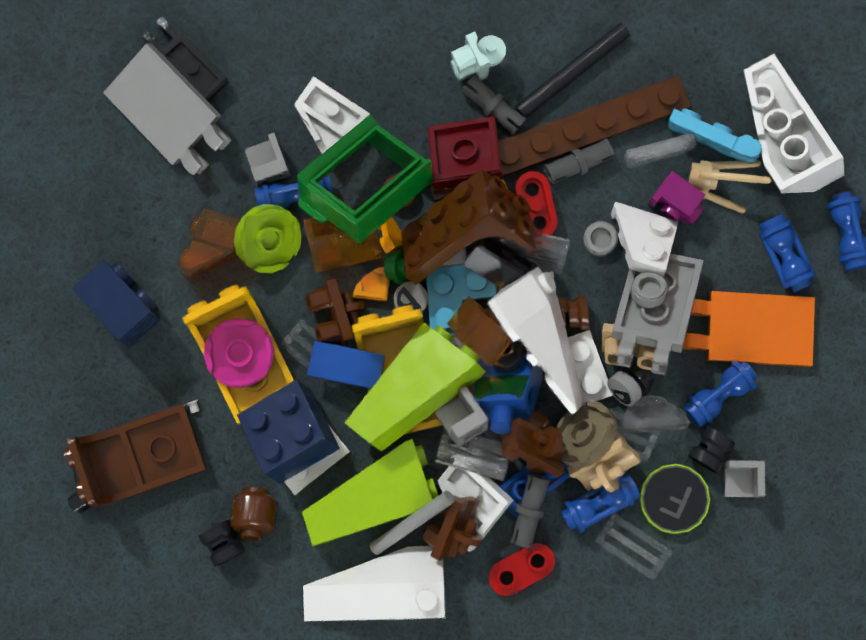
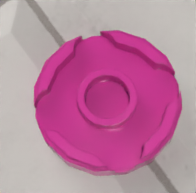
M234 318L223 321L209 335L205 342L204 359L207 369L217 381L228 387L246 388L256 385L267 376L273 366L275 351L271 337L262 326L249 319Z

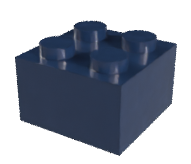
M103 260L74 285L72 289L119 341L131 347L161 320L155 314L160 308L141 289L136 292L132 287L136 284L135 280L118 263L111 266Z
M297 379L237 414L264 475L280 484L340 449L313 391Z

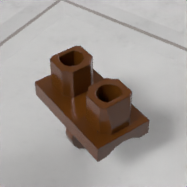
M336 279L326 281L321 288L308 293L305 297L310 314L326 310L329 322L317 324L314 327L318 342L336 343L338 346H346L348 341L354 339L351 328L352 325L358 324V313L366 310L365 302L354 303L351 292L340 294Z
M521 418L512 421L511 435L502 440L503 457L511 461L519 457L526 460L528 470L537 475L544 471L556 477L564 474L561 458L566 445L563 442L561 430L554 426H549L542 431Z
M453 495L454 503L439 513L445 517L443 524L431 523L426 528L422 539L433 548L431 557L438 561L442 560L443 557L457 558L459 553L466 554L469 545H481L483 536L475 531L478 521L473 518L480 502L472 496L460 498Z

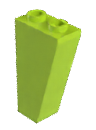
M423 323L345 421V424L382 452L457 396L459 389L464 386L468 388L480 379L486 372L477 363L481 357L466 345L459 349L451 342L454 340V337L439 325L433 330Z
M413 439L405 441L304 510L302 514L312 546L412 515L438 497L433 478L426 480L422 470V466L428 465L422 445L415 446Z

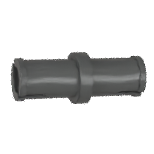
M476 75L471 77L467 82L470 85H465L461 93L468 96L481 107L486 117L495 116V120L514 136L520 130L519 126H523L527 118L523 117L504 101L505 96L501 93L496 94Z
M606 138L582 150L578 148L570 151V155L550 164H545L543 166L545 168V175L551 185H555L557 182L576 174L582 176L588 173L589 168L614 159V150Z
M529 473L522 502L518 503L516 511L519 514L510 541L515 543V545L525 548L533 547L539 518L544 516L545 510L542 509L548 484L550 483V479L545 476Z

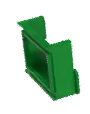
M370 114L297 174L300 194L298 206L318 223H326L329 220L357 243L361 244L426 186L433 183L431 160L429 158L426 160L380 127ZM368 141L376 149L403 167V171L354 211L318 184V182Z

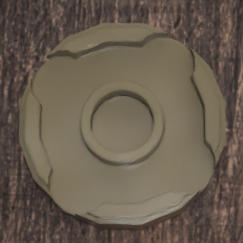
M584 402L585 406H582L573 414L568 411L556 426L563 433V442L566 445L561 461L569 467L583 468L599 461L610 450L616 438L618 428L616 417L600 402Z

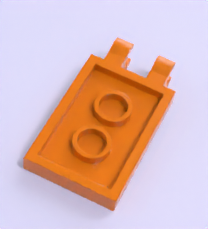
M711 291L709 293V301L694 300L691 316L708 317V335L687 333L683 350L707 351V361L732 363L736 360L739 363L746 362L748 364L812 367L815 297Z

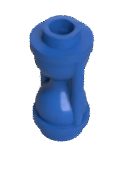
M330 176L324 177L318 184L333 194ZM266 182L262 183V187L254 188L258 206L262 204H275L287 210L290 205L298 204L300 200L298 183L284 185L275 182L268 185Z
M852 191L835 194L832 196L833 201L827 204V209L830 210L834 222L838 224L842 240L839 244L841 257H839V262L844 264L845 271L865 268L866 237L862 235L859 222L862 215L861 196H853Z
M781 214L759 224L758 226L761 230L759 237L765 246L784 289L791 287L793 292H797L812 285L813 283L810 278L815 276L816 273L791 220L787 221L784 214ZM793 243L800 257L794 253ZM776 253H778L782 258V266L776 256Z
M734 360L730 364L731 367L724 371L721 383L716 389H704L697 392L694 396L690 395L687 398L688 402L682 406L683 410L697 427L701 428L705 424L710 425L713 423V419L720 414L723 402L727 397L742 396L749 390L753 391L757 388L754 380L758 376L748 363L743 362L740 364Z
M626 473L618 477L619 489L610 493L601 486L572 501H565L566 509L561 511V514L569 529L577 528L579 533L585 531V528L626 506L631 507L635 505L634 501L641 498L631 476Z

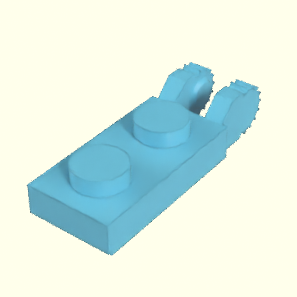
M674 108L669 118V129L740 161L744 160L745 163H753L760 157L759 155L762 150L760 141L753 139L752 136L747 134L740 137L732 135L733 130L723 124L714 123L712 126L701 121V116L692 110L683 108L682 111Z

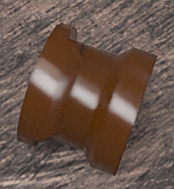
M578 296L575 300L558 298L566 332L576 327L581 330H589L586 296Z

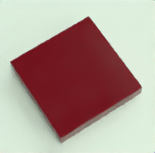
M495 116L427 127L434 189L457 186L459 183L468 180L480 169H483L492 177L496 176L503 179Z

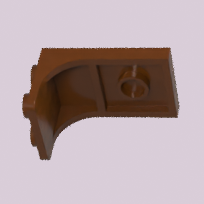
M480 169L468 180L459 183L454 191L444 199L434 203L416 221L410 222L401 232L406 278L417 285L470 243L486 237L507 238L519 244L526 251L531 252L536 248L534 239L535 229L531 224L529 214L531 208L528 202L521 195H514L509 191L500 178L492 177L483 169Z
M185 404L171 407L93 435L83 437L72 436L67 438L69 447L64 448L70 468L76 467L80 481L75 483L81 501H87L90 507L103 508L207 470Z

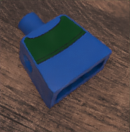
M524 353L521 366L517 370L508 373L501 372L493 367L489 356H480L481 358L477 362L486 372L473 383L474 399L489 419L488 422H491L490 429L494 433L507 434L512 430V421L518 418L528 420L532 416L543 379V372L541 367L533 366L527 359V353Z

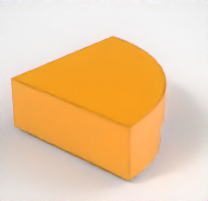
M391 217L378 228V230L382 231L383 235L379 242L386 254L403 249L402 231L393 217Z
M384 267L369 272L357 283L353 292L354 299L387 302L390 280L385 276Z

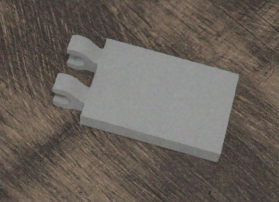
M146 43L103 92L172 165H177L182 161L184 168L191 175L196 173L200 175L209 166V163L193 148L202 137H204L206 143L214 151H217L218 148L223 150L232 141L215 124L221 115L152 43Z
M670 253L667 269L663 277L667 283L666 299L661 305L654 308L641 307L632 299V282L636 276L642 273L629 269L612 330V338L621 340L617 352L618 359L616 365L631 367L637 343L656 348L651 372L661 375L666 374L670 352H682L704 260Z

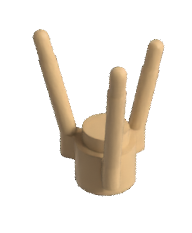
M701 160L700 163L692 162L689 183L705 194L703 199H708L731 210L745 213V207L709 192V189L716 190L718 180L769 184L771 178L719 172V169L760 167L761 161L759 160L753 163H745L744 160L721 162Z

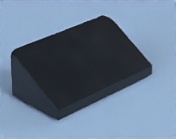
M486 237L472 242L464 262L465 267L502 289L537 268V263L493 237Z

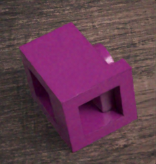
M671 171L647 205L653 209L658 204L662 207L661 212L667 218L675 222L680 220L684 224L688 221L693 225L704 210L700 202L705 197V194Z

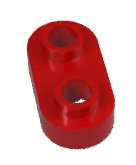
M536 171L526 172L516 182L515 195H521L528 202L531 208L529 214L532 225L536 218L544 219L546 222L545 228L536 229L534 227V239L536 241L546 240L554 234L557 227V215L550 184L543 174ZM534 185L538 188L539 193L536 196H529L526 193V187Z
M534 543L532 548H523L492 566L488 577L489 584L500 595H513L548 576L555 565L554 554L549 547L540 543ZM535 554H540L544 558V564L540 568H535L531 564V558ZM504 571H509L513 575V581L508 585H504L500 581V575Z

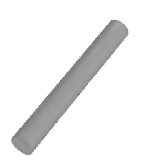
M449 491L440 494L371 542V551L376 555L382 553L453 504V495Z

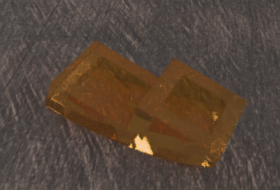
M469 296L447 323L455 334L480 359L490 366L494 365L513 341L506 331L494 321L495 318Z

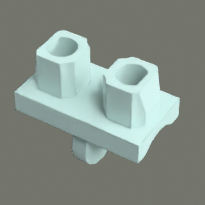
M476 32L466 35L465 46L451 52L453 59L451 66L458 81H463L474 75L480 81L488 78L489 66L498 65L505 58L506 47L502 39L489 35L483 37L477 44L478 37Z

